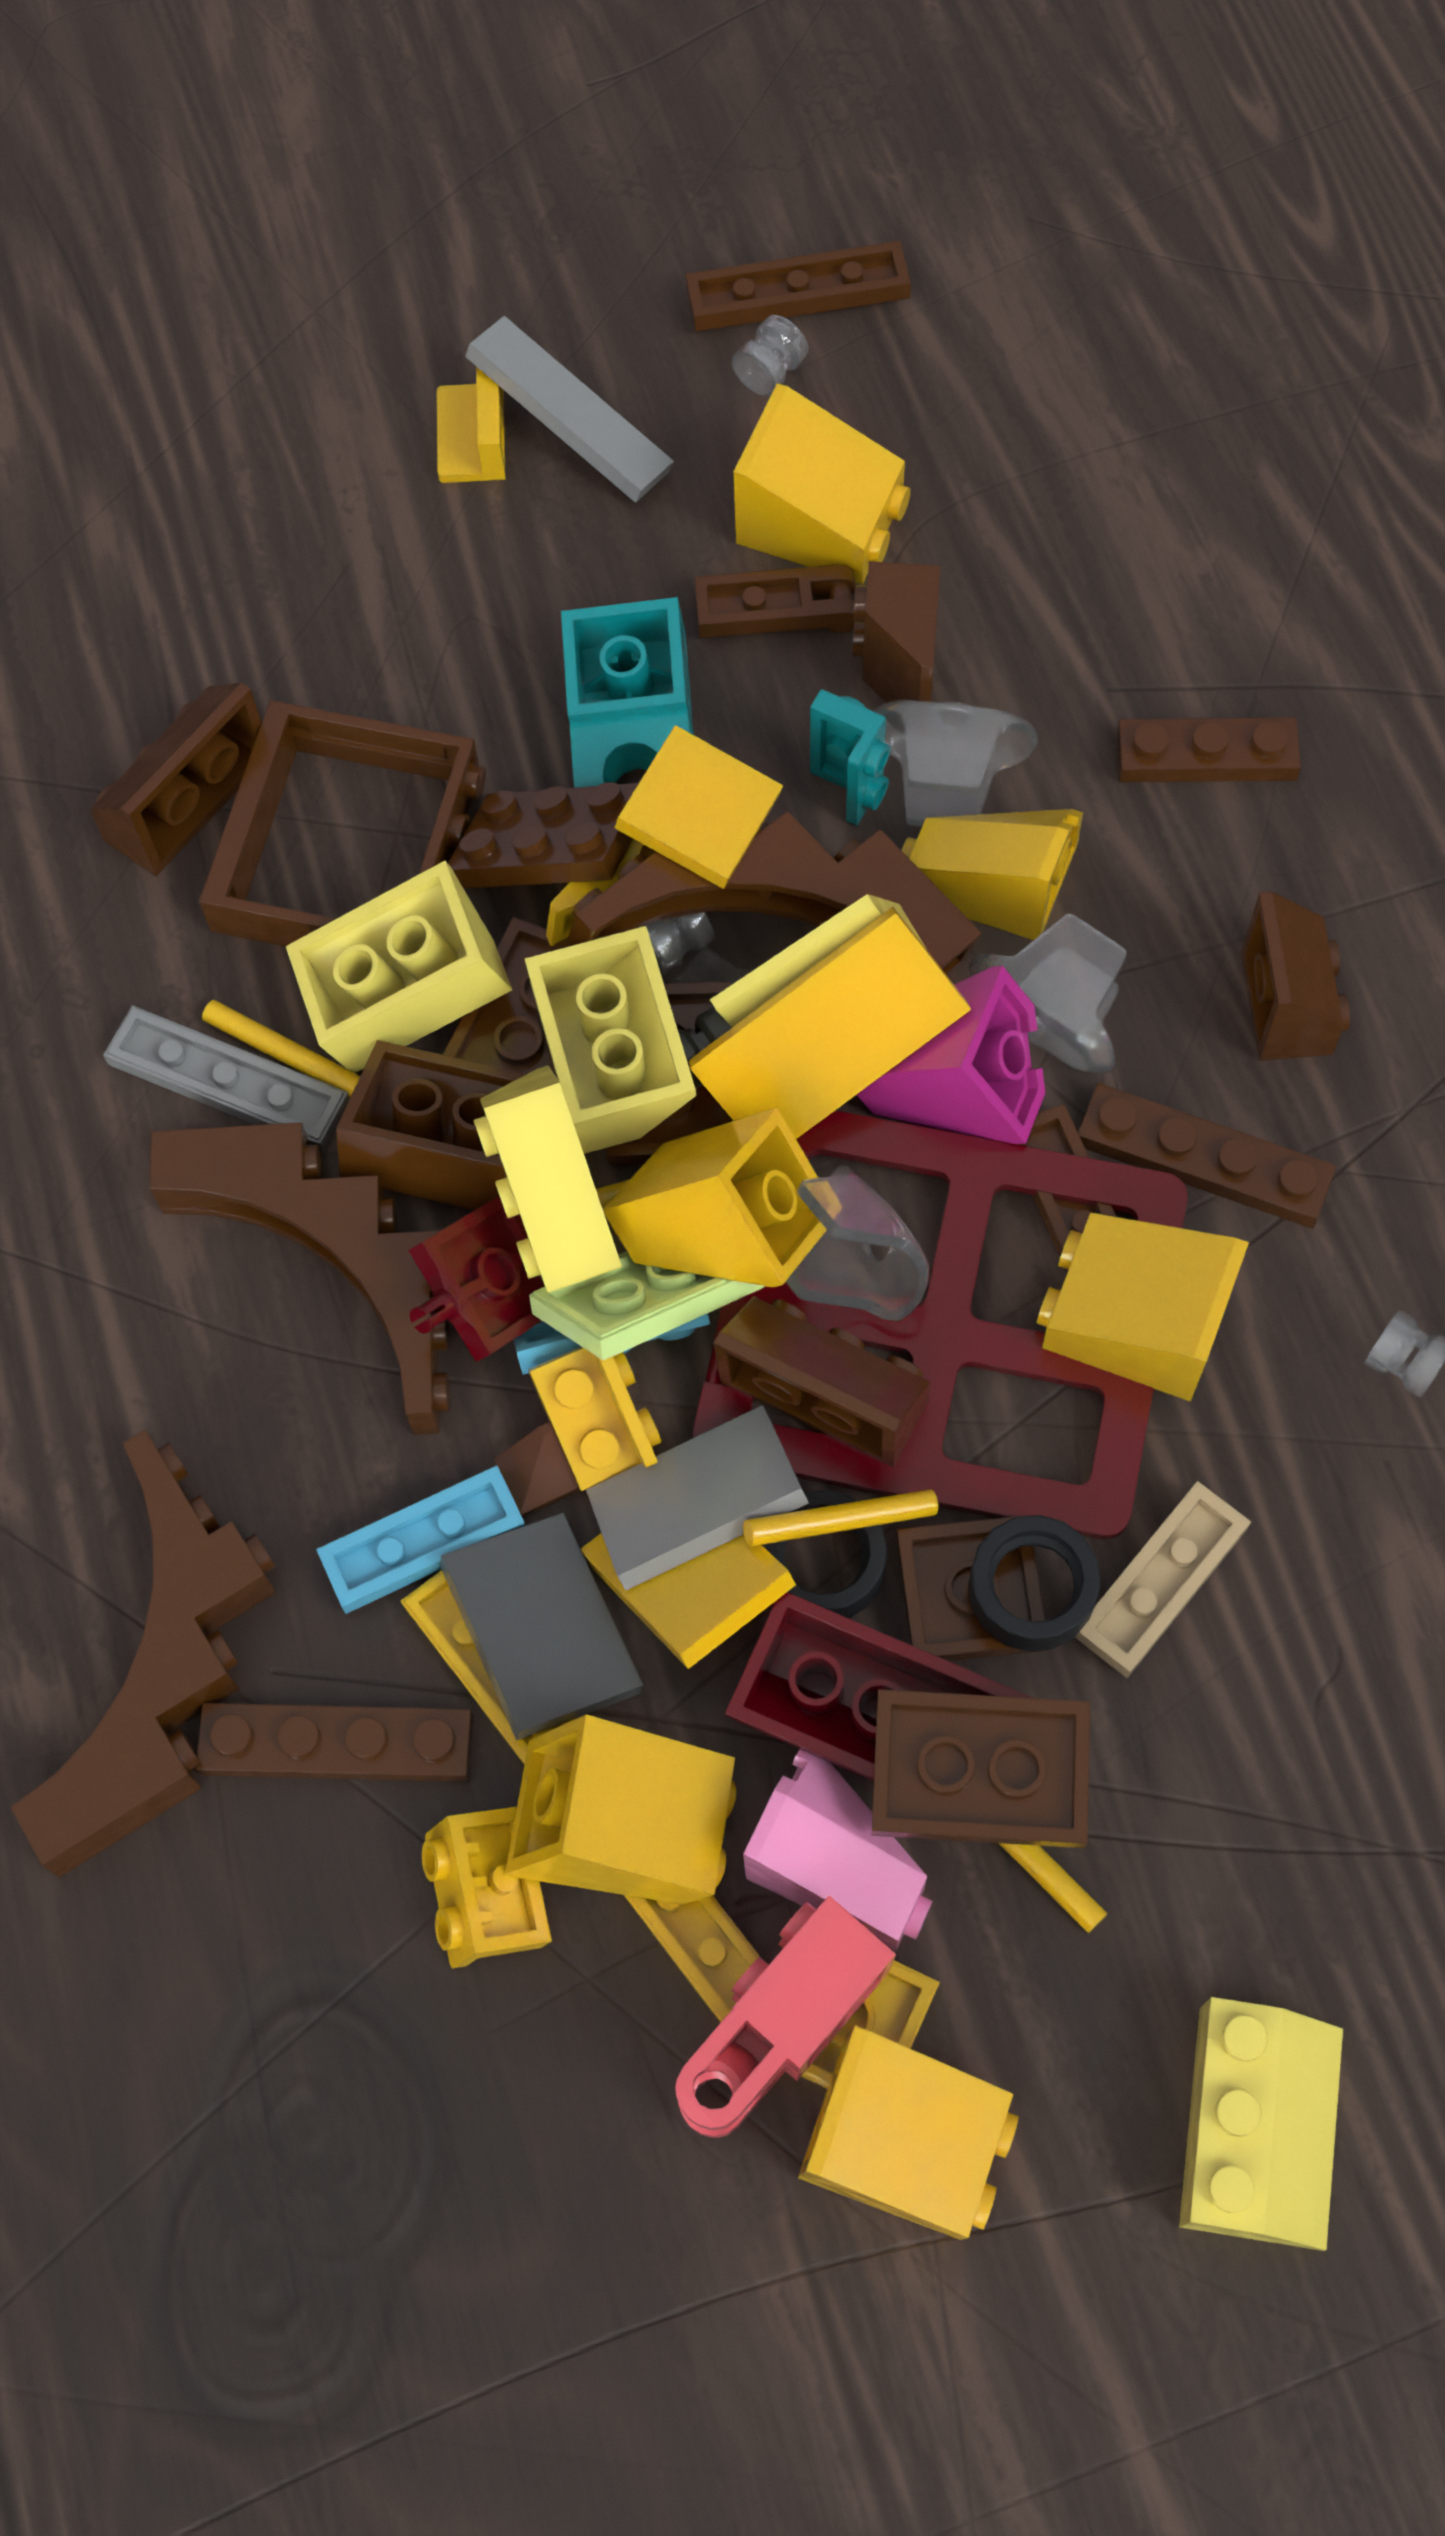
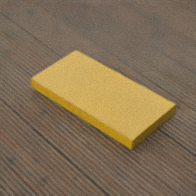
M891 907L688 1061L689 1068L733 1121L777 1107L797 1139L969 1012L971 1008L896 909Z

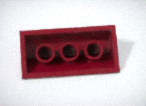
M787 1592L775 1601L727 1707L725 1716L874 1781L878 1689L1022 1698L1033 1697Z

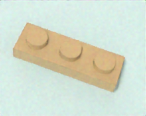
M1197 1481L1096 1604L1089 1621L1075 1638L1124 1677L1128 1678L1247 1531L1251 1521Z

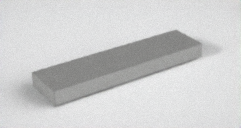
M503 316L469 344L465 355L468 360L635 503L669 473L674 461L507 317Z
M133 1005L103 1054L107 1064L254 1125L302 1122L310 1144H318L323 1153L334 1135L350 1099L349 1093Z

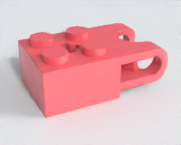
M830 1895L818 1909L807 1901L794 1914L779 1934L782 1937L778 1944L783 1948L770 1964L759 1957L745 1971L731 1990L735 1993L732 1997V2000L736 2003L733 2009L683 2066L676 2081V2098L683 2119L691 2129L700 2135L720 2138L727 2136L738 2128L785 2071L798 2081L889 1973L896 1954ZM719 2079L729 2086L732 2091V2097L725 2107L709 2109L700 2105L697 2101L696 2092L698 2088L708 2080Z

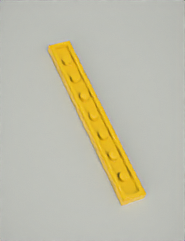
M442 1570L400 1601L524 1765L529 1740L570 1722H564L516 1741ZM623 1895L721 2023L736 2004L732 2000L735 1994L731 1991L753 1962L760 1957L714 1896L686 1904H678Z

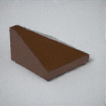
M550 1421L537 1427L494 1458V1462L498 1466L522 1517L580 1490Z

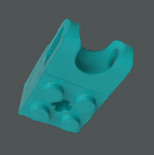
M678 597L561 611L574 788L598 786L608 782L616 783L625 773L636 769L648 770L675 725L694 735L686 633Z

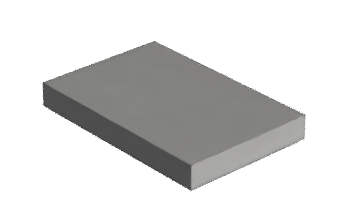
M763 1405L657 1455L658 1463L645 1468L641 1463L586 1489L616 1574L625 1590L635 1587L743 1535V1523L747 1519L789 1513L809 1503Z

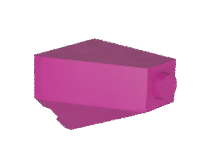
M1003 965L994 966L955 984V987L968 1002L971 1008L969 1012L857 1094L859 1099L874 1115L1011 1144H1026L1046 1093L1043 1069H1032L1028 1032L1038 1031L1035 1006Z

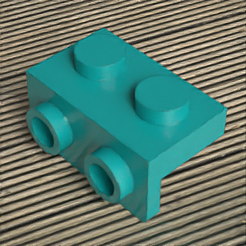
M821 689L810 706V773L847 789L846 821L857 826L868 808L875 811L879 807L888 788L889 778L884 776V767L889 758L891 746L885 743L886 717L867 709L860 701L852 697H839Z

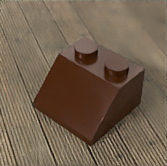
M869 561L867 586H855L852 656H863V681L916 732L929 733L941 565Z
M1272 891L1259 892L1241 951L1259 1061L1333 1055L1342 1031H1348L1350 1025L1348 998L1346 994H1338L1335 976H1338L1340 970V954L1337 941L1335 939L1328 940L1323 916Z

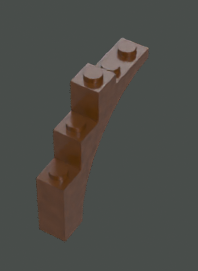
M786 811L770 825L765 821L763 822L724 889L643 844L639 855L631 859L617 875L618 881L604 892L599 888L591 890L575 905L571 912L574 920L567 942L570 946L647 926L663 919L709 911L758 912L799 920L819 927L866 894L900 904L926 949L946 975L967 958L982 933L881 829L864 843H861L857 838L851 840L833 858Z
M302 1122L151 1131L150 1190L162 1213L212 1215L257 1225L301 1244L337 1269L371 1305L392 1341L400 1365L405 1414L413 1434H439V1412L450 1411L449 1376L447 1372L439 1373L438 1351L449 1350V1323L447 1319L426 1334L420 1333L414 1327L431 1317V1313L411 1323L410 1311L414 1307H418L428 1301L434 1295L408 1250L441 1230L397 1233L395 1198H385L378 1175L322 1179L320 1146L318 1144H310Z
M146 1430L141 1431L122 1443L143 1489L153 1538V1587L143 1638L123 1687L95 1731L53 1776L10 1807L41 1865L59 1878L202 1789L191 1770L201 1764L196 1751L181 1729L172 1734L170 1732L201 1714L202 1703H218L239 1690L229 1672L239 1662L221 1632L215 1630L276 1593L265 1573L276 1566L256 1533L244 1540L232 1521L220 1527L201 1494L189 1500L179 1484V1481L189 1476L181 1460L169 1442L157 1448Z

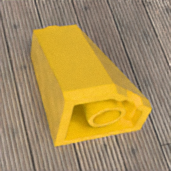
M1074 809L929 817L925 819L917 839L911 837L906 839L902 852L968 919L1039 942L1077 848L1083 812Z

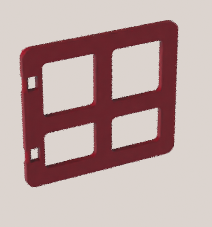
M837 1110L796 1140L808 1161L816 1155H824L940 1177L947 1181L949 1191L926 1300L921 1305L913 1307L786 1281L783 1285L777 1287L764 1286V1288L721 1307L709 1366L693 1426V1438L752 1410L754 1402L752 1397L730 1386L721 1385L714 1341L719 1332L753 1297L769 1304L774 1299H778L801 1310L807 1316L806 1322L826 1332H829L832 1327L839 1328L859 1338L865 1346L908 1355L912 1360V1364L923 1372L922 1378L930 1382L929 1401L894 1468L827 1434L773 1424L797 1478L884 1496L932 1489L937 1496L938 1507L992 1518L1043 1515L1066 1522L1082 1536L1101 1540L1112 1539L1122 1534L1131 1518L1154 1388L1042 1348L1046 1332L979 1320L973 1316L970 1308L992 1200L997 1192L1009 1190L1035 1195L1036 1191L1052 1193L1054 1199L1095 1207L1096 1202L1111 1205L1114 1211L1131 1214L1136 1221L1183 1229L1188 1201V1193L1184 1183L1177 1176L1167 1172ZM964 1367H975L1099 1393L1103 1398L1104 1405L1090 1479L1082 1485H1075L947 1458L943 1453L942 1446L958 1372Z

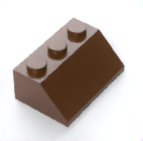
M243 683L208 686L194 702H189L181 708L174 723L155 742L147 744L140 751L135 763L116 783L109 784L101 791L96 803L90 809L103 840L155 877L239 789L261 726V719L249 687Z
M377 1040L336 1127L340 1178L378 1175L382 1189L473 1210L480 1208L500 1196L495 1181L507 1177L499 1153L486 1157L473 1121L485 1116L480 1099L527 1074Z
M753 1297L719 1332L714 1341L720 1383L730 1386L894 1468L929 1401L930 1382L922 1378L923 1372L914 1364L900 1357L889 1356L886 1361L865 1351L864 1343L845 1330L832 1327L829 1332H826L806 1322L807 1316L801 1310L785 1301L774 1299L769 1304Z

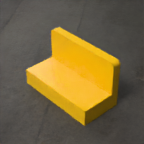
M477 366L476 384L444 385L437 388V472L439 481L442 483L506 480L504 390Z

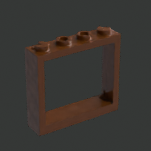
M269 700L199 900L210 931L286 947L337 919L246 900L297 751L448 780L419 872L421 874L443 861L449 862L470 825V816L467 815L471 800H479L485 785L486 767L479 766L474 739Z

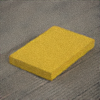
M602 1533L581 1548L587 1564L687 1669L796 1586L788 1569L762 1545L749 1547L744 1539V1534L628 1590H625L616 1574Z

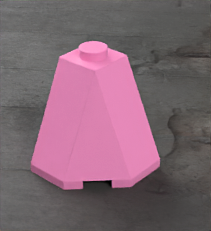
M799 1749L792 1764L798 1767L793 1778L790 1779L782 1776L743 1854L746 1879L801 1906L808 1901L816 1909L830 1895L887 1947L897 1951L903 1935L915 1940L917 1939L933 1903L932 1900L922 1896L927 1875L894 1837L871 1836L872 1811L829 1761Z

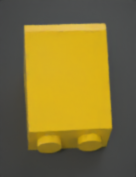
M777 383L733 471L736 544L807 567L846 565L854 570L856 583L863 585L868 574L869 561L882 562L890 541L888 528L892 520L901 521L907 509L911 489L904 486L905 461L790 387Z
M777 1107L663 1143L603 1208L604 1215L636 1264L767 1287L783 1285L839 1215L835 1205Z
M1090 1213L1083 1233L1071 1230L1063 1248L1058 1266L1067 1269L1068 1273L1061 1291L1049 1287L1041 1306L1036 1323L1047 1327L1042 1348L1150 1386L1178 1398L1191 1401L1209 1357L1249 1242L1229 1236Z
M587 1714L529 1740L505 1875L678 1904H686L715 1895L716 1887L722 1880L726 1867V1853L722 1848L725 1823L736 1800V1785L732 1781L735 1757Z
M854 2025L841 2046L833 2075L797 2178L958 2240L969 2238L972 2226L984 2229L993 2206L997 2187L986 2183L994 2155L1006 2158L1015 2135L1019 2116L1008 2112L1013 2093Z

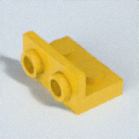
M580 1346L528 1369L538 1396L581 1491L641 1463L645 1468L658 1463L652 1447L661 1443V1439L648 1409L644 1407L636 1411L626 1387L636 1383L624 1352L603 1361Z
M517 1807L450 1815L445 1817L425 1835V1842L422 1847V1865L426 1878L430 1882H434L439 1907L435 1916L436 1937L440 1947L447 1951L452 1969L466 1967L478 1958L538 1949L552 1942L540 1881L505 1875Z

